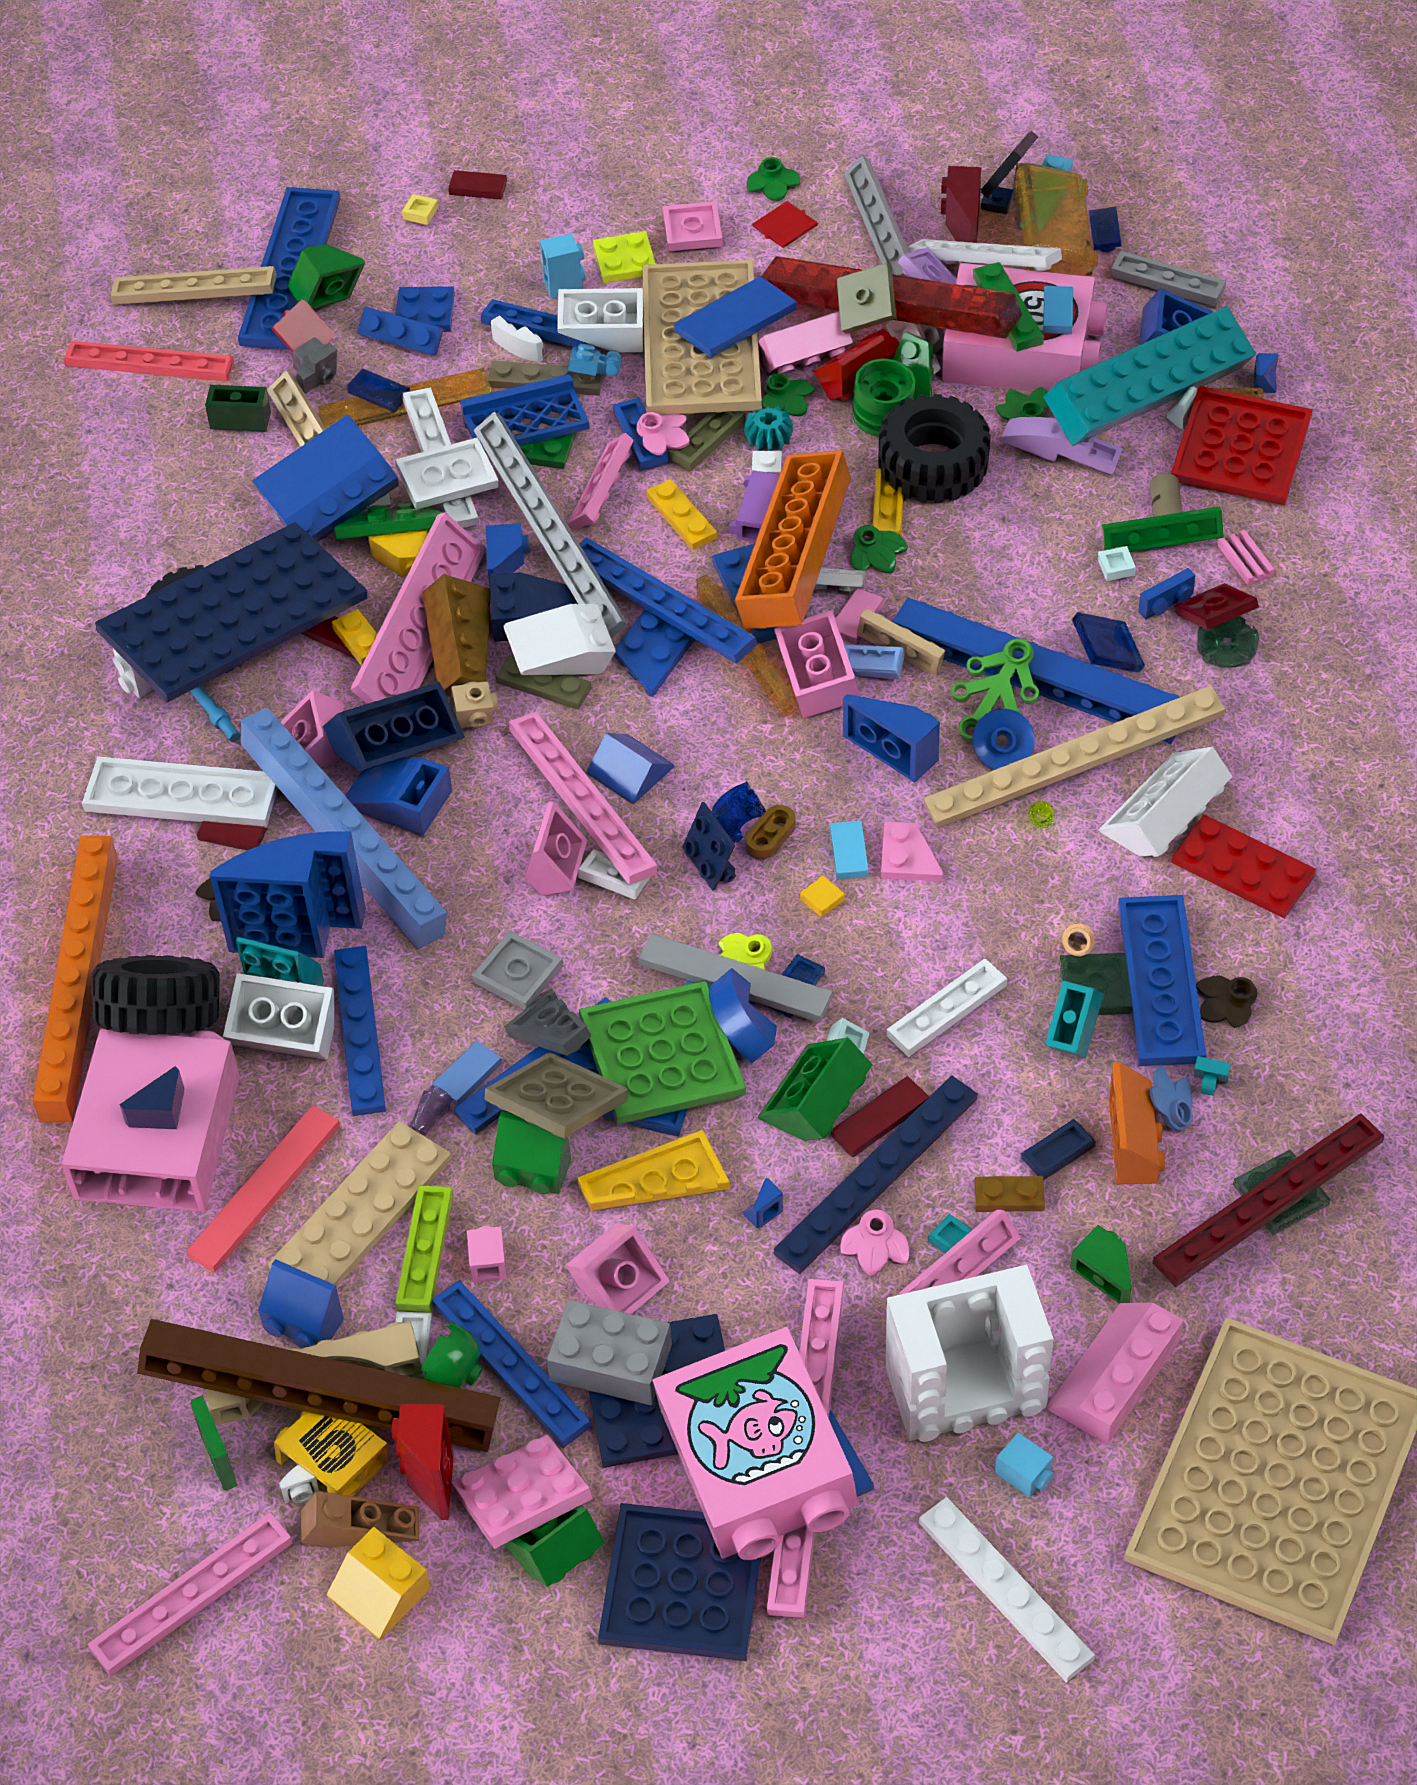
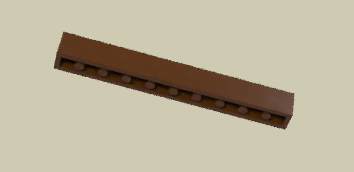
M155 1319L150 1320L141 1344L137 1374L391 1431L393 1418H399L400 1404H442L445 1406L452 1444L484 1452L489 1451L501 1399L498 1396Z

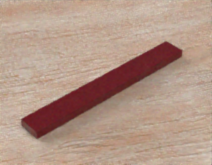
M1360 1113L1154 1256L1152 1264L1176 1288L1383 1143L1384 1135Z

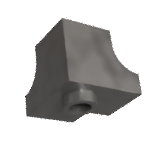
M316 337L293 350V368L297 371L296 380L305 394L321 383L327 384L332 381L337 371V349L331 343L324 345Z

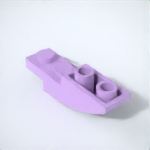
M1046 417L1011 418L1001 438V441L1053 462H1055L1059 454L1111 475L1114 473L1123 449L1097 439L1096 436L1072 447L1056 418Z

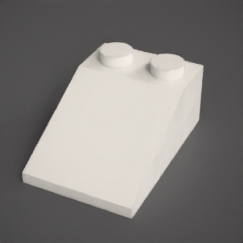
M643 288L558 290V333L609 351H617L618 353L643 352Z
M569 604L511 621L504 625L505 633L521 675L601 674L605 671L616 652L598 604Z

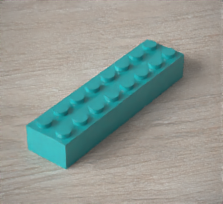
M1226 306L1059 381L1043 398L1073 447L1179 398L1190 387L1194 386L1198 389L1199 386H1205L1241 369L1256 355V352L1230 309Z

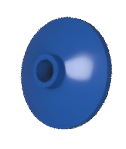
M996 709L985 714L978 721L973 731L972 743L979 760L987 767L996 770L1031 756L1034 749L1035 736L1031 724L1022 714L1011 709ZM999 735H1004L1007 738L1006 746L1002 747L997 744L996 740Z

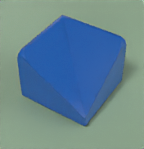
M1258 353L1256 355L1254 392L1276 393L1278 354Z
M766 1178L756 1202L742 1212L743 1215L756 1228L760 1229L783 1212V1192L769 1178Z

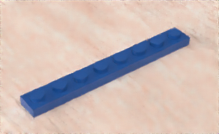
M586 537L579 543L604 585L737 664L757 646L755 636Z

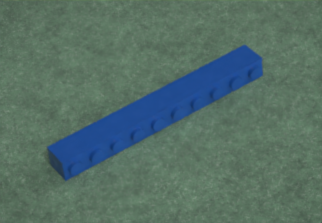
M909 597L892 621L944 649L943 660L967 668V661L971 657H984L1002 652L1009 641L1021 639L1007 632H1001L979 622L971 621L952 612L941 610ZM1029 642L1034 651L1033 660L1028 665L1033 684L1037 686L1040 696L1116 723L1180 698L1176 694L1165 692L1149 684L1132 680L1119 673H1113L1091 663L1067 656L1064 653ZM1021 651L1013 654V657L1016 659L1024 656V653ZM974 663L971 666V669L975 671L979 670L982 667V665L979 663ZM1004 665L987 668L983 675L992 676L999 674ZM1016 670L1010 679V683L1013 686L1022 688ZM1176 735L1162 741L1172 744Z

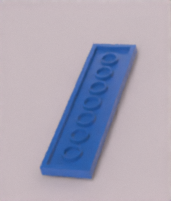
M286 188L261 267L274 266L277 273L274 290L271 294L251 295L238 335L239 346L290 350L271 328L284 316L283 313L286 310L290 311L298 303L287 287L302 250L309 246L315 247L327 244L341 200L340 191Z

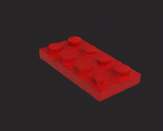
M1203 814L1174 853L1171 862L1284 919L1313 880L1317 870Z

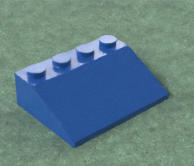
M348 414L252 480L255 487L285 527L296 522L316 542L335 530V526L356 516L399 486L398 476Z

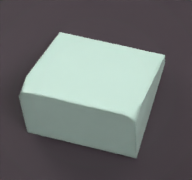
M1194 386L1183 393L1166 414V418L1180 429H1183L1187 424L1196 397L1197 389Z
M841 1018L831 1026L827 1041L848 1037L864 1054L869 1032L844 1018Z

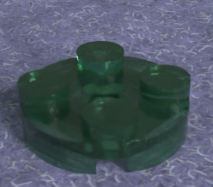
M1241 616L1208 630L1199 627L1196 642L1198 652L1201 654L1202 660L1210 665L1224 668L1247 666L1257 653L1259 642L1257 629L1254 626L1251 628L1245 623L1246 619ZM1224 638H1230L1232 643H1224Z

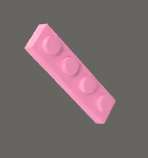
M626 433L607 443L567 523L572 529L579 530L586 525L589 527L598 520L600 516L598 511L601 505L609 498L610 493L608 491L611 485L619 478L621 465L630 456L629 449L634 440Z
M998 1209L899 1292V1294L978 1276L1021 1239L1006 1212Z

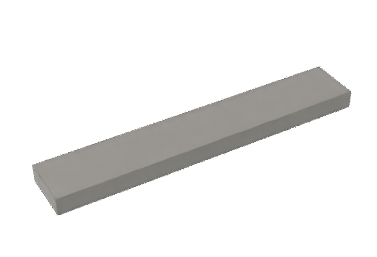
M655 934L649 936L638 957L639 965L694 983L706 981L708 987L733 968L751 983L750 1001L821 1023L833 998V991Z

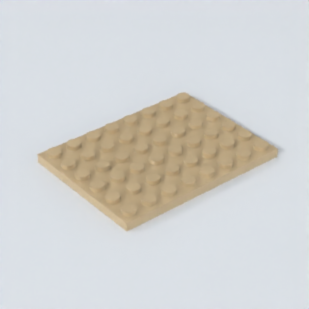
M1226 1317L1127 1547L1124 1561L1336 1645L1417 1433V1389Z

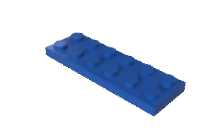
M1183 895L1118 898V911L1138 1066L1196 1064L1197 1056L1206 1058V1049Z

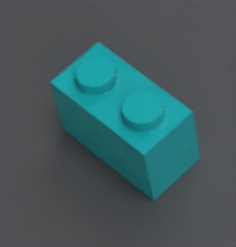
M1062 981L1045 1045L1057 1051L1086 1058L1104 994L1094 988Z

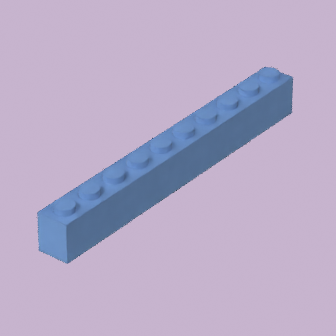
M264 708L241 719V745L316 832L351 831L361 884L419 950L445 935L447 915L445 909L268 708Z

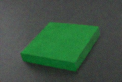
M202 1395L192 1399L190 1405L201 1438L222 1488L226 1491L238 1485L227 1451Z

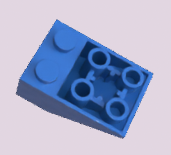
M403 758L362 771L345 796L361 814L423 836L452 792L449 767L424 758Z

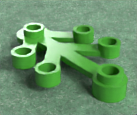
M1013 639L1005 645L1002 652L984 657L974 656L967 661V670L972 677L982 676L987 668L1004 666L999 674L967 683L957 682L952 686V697L959 703L966 702L970 695L988 690L974 715L964 717L959 723L960 736L964 741L972 743L973 735H968L966 733L967 730L975 728L978 721L985 714L992 711L1000 696L1002 697L1005 709H1011L1022 714L1018 710L1010 679L1016 670L1022 685L1020 691L1022 701L1025 704L1032 705L1039 700V690L1033 684L1028 667L1034 657L1033 648L1028 641ZM1021 651L1024 653V656L1016 659L1013 657V654ZM974 663H979L982 665V667L979 670L975 671L971 669V666ZM963 688L966 690V693L963 696H958L955 694L956 690ZM1029 690L1036 693L1032 698H1027L1024 694Z

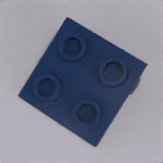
M702 802L682 848L698 869L701 877L705 879L713 891L716 889L719 881L724 880L726 883H729L736 877L735 868L728 861L735 844L707 804Z

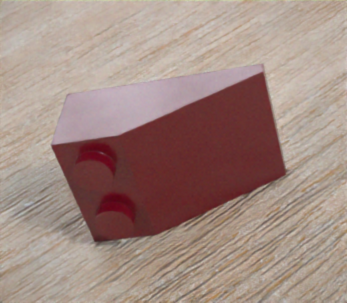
M948 166V176L942 177L941 194H946V198L941 199V214L946 215L945 225L955 241L977 243L982 167Z

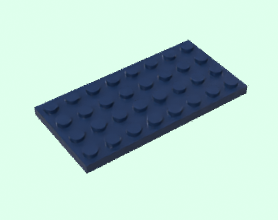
M294 522L96 621L95 625L96 631L168 703L366 600L367 589L303 528Z

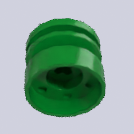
M877 359L862 365L857 371L852 416L855 424L862 431L873 436H879L882 421L889 411L897 404L901 406L902 402L908 398L913 400L916 380L913 372L906 365L896 360Z

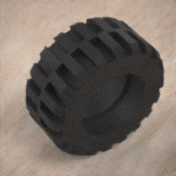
M926 394L918 395L914 400L908 398L902 402L901 406L897 404L892 408L882 421L878 449V466L881 469V475L895 491L898 492V487L900 486L902 487V495L910 499L915 497L920 502L926 503V500H933L934 503H942L946 499L950 501L957 500L961 494L966 496L973 491L974 487L976 488L981 484L988 470L991 439L988 423L977 409L973 411L972 405L965 401L961 403L958 398L953 396L945 398L942 397V394H934V396L926 397ZM925 444H938L952 450L932 453L916 447Z
M128 956L127 958L119 957L103 961L92 972V1017L96 1024L104 1029H112L114 1032L120 1033L128 1032L129 1034L172 1035L176 1033H191L195 1030L201 1031L206 1027L210 1028L219 1018L220 973L211 962H204L202 959H191L184 956Z

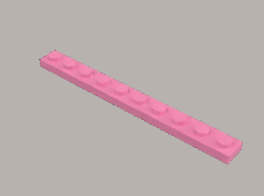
M808 1279L799 1354L829 1419L844 1296V1282ZM807 1525L779 1536L781 1541L774 1550L767 1603V1613L770 1616L805 1618L815 1532H811Z

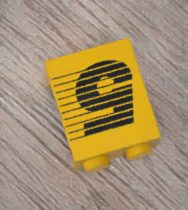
M306 1411L302 1412L300 1418L291 1427H285L281 1430L274 1441L276 1462L282 1465L291 1458L326 1485L328 1493L354 1496L388 1462L387 1443L363 1424Z

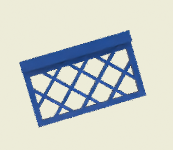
M570 374L460 400L463 422L472 439L477 438L473 430L493 412L501 415L511 433L513 430L523 432L522 435L514 436L519 446L590 429L588 418L575 392L573 379ZM551 412L561 414L557 419L548 416ZM568 417L580 420L572 423L566 422ZM524 418L533 421L530 426L520 422ZM541 423L551 426L543 430L538 428Z

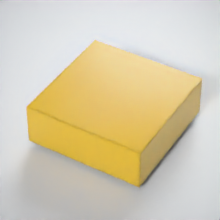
M823 875L800 892V900L822 918L845 901V893Z

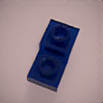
M1116 206L1089 210L1094 250L1109 252L1115 250L1116 247L1122 246Z

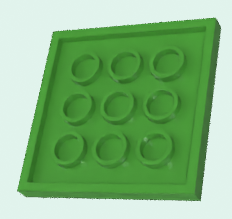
M706 981L579 1009V1018L585 1023L591 1034L587 1041L599 1075L629 1089L628 1101L612 1110L617 1125L745 1095L746 1086L728 1038L721 1029L712 1010L709 988Z

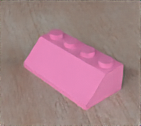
M1120 1303L1046 1406V1409L1108 1445L1180 1342L1184 1320L1155 1303Z

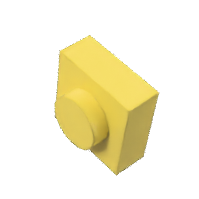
M412 194L402 210L403 220L428 225L439 208L438 200Z

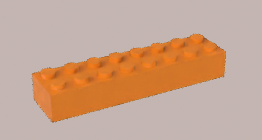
M843 450L790 454L786 456L735 598L744 629L793 627L803 624L851 480Z

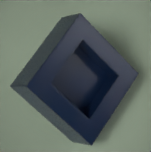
M997 187L988 198L983 196L980 209L1007 214L1014 198V190Z

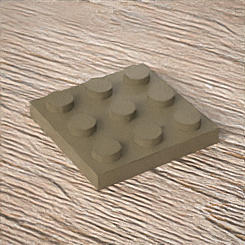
M549 1052L485 1088L484 1100L498 1106L501 1110L523 1118L528 1123L550 1131L555 1136L566 1138L628 1101L629 1089Z

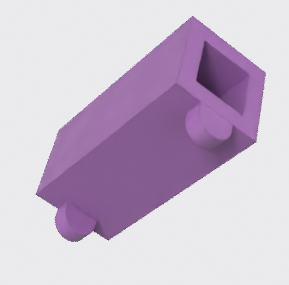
M753 470L751 476L745 477L743 484L747 489L736 522H731L728 527V531L731 534L737 535L738 540L756 542L780 474Z

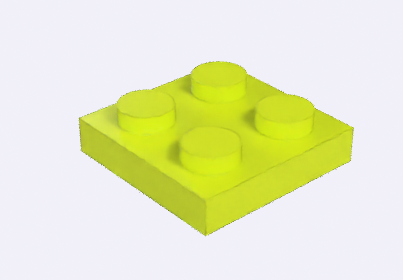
M646 231L593 240V248L603 284L643 277L642 265L656 264Z

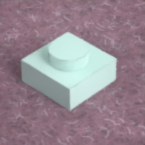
M1127 546L1098 552V562L1106 581L1135 576L1136 567Z

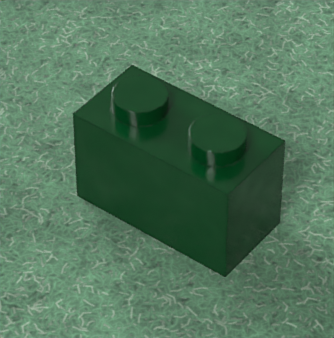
M210 384L205 403L210 429L267 431L271 414L267 387Z

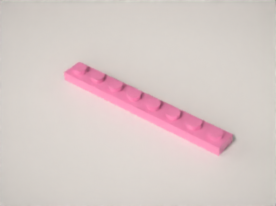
M537 711L509 721L510 732L626 882L630 885L656 875L657 864Z

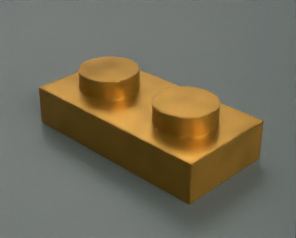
M1043 1176L975 1177L976 1212H994L997 1209L1004 1210L1005 1212L1045 1210Z

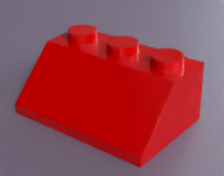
M400 1404L399 1418H393L392 1439L396 1440V1456L400 1457V1474H406L408 1487L441 1520H449L454 1451L445 1406L442 1404Z

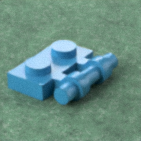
M579 344L572 347L568 371L596 376V373L614 376L620 371L622 357L617 351H610L605 355L600 354L601 351L595 350V347L592 345Z

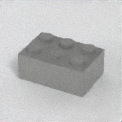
M568 1300L547 1358L549 1379L551 1382L652 1405L656 1395L652 1379L662 1376L672 1346L670 1323Z

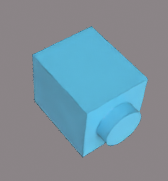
M1017 1433L996 1457L995 1474L1030 1498L1037 1489L1040 1491L1045 1490L1053 1479V1456L1020 1433Z

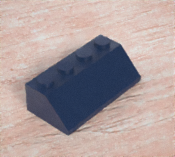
M440 682L339 712L323 726L335 755L361 772L465 738Z

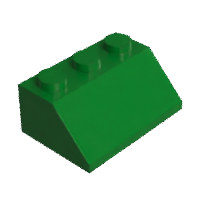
M848 1037L807 1044L758 1115V1118L803 1141L824 1139L832 1132L833 1123L839 1114L848 1108L849 1100L856 1089L860 1088L866 1081V1074L873 1064Z

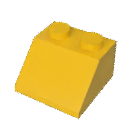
M373 1526L347 1553L327 1593V1597L377 1639L381 1640L430 1590L431 1586L427 1569Z

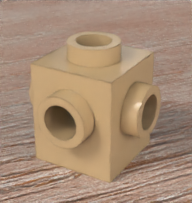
M488 681L479 683L468 682L464 685L451 686V706L461 728H478L486 724H493V711H498L496 693H490Z

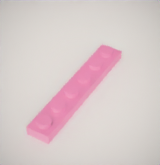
M269 1512L89 1642L87 1645L90 1651L111 1677L292 1545L293 1542L290 1535Z

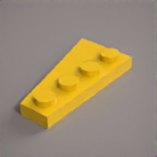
M703 1130L577 1177L578 1185L591 1211L730 1189V1182Z

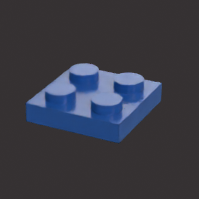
M454 286L399 287L396 315L444 329L443 332H451L455 296Z

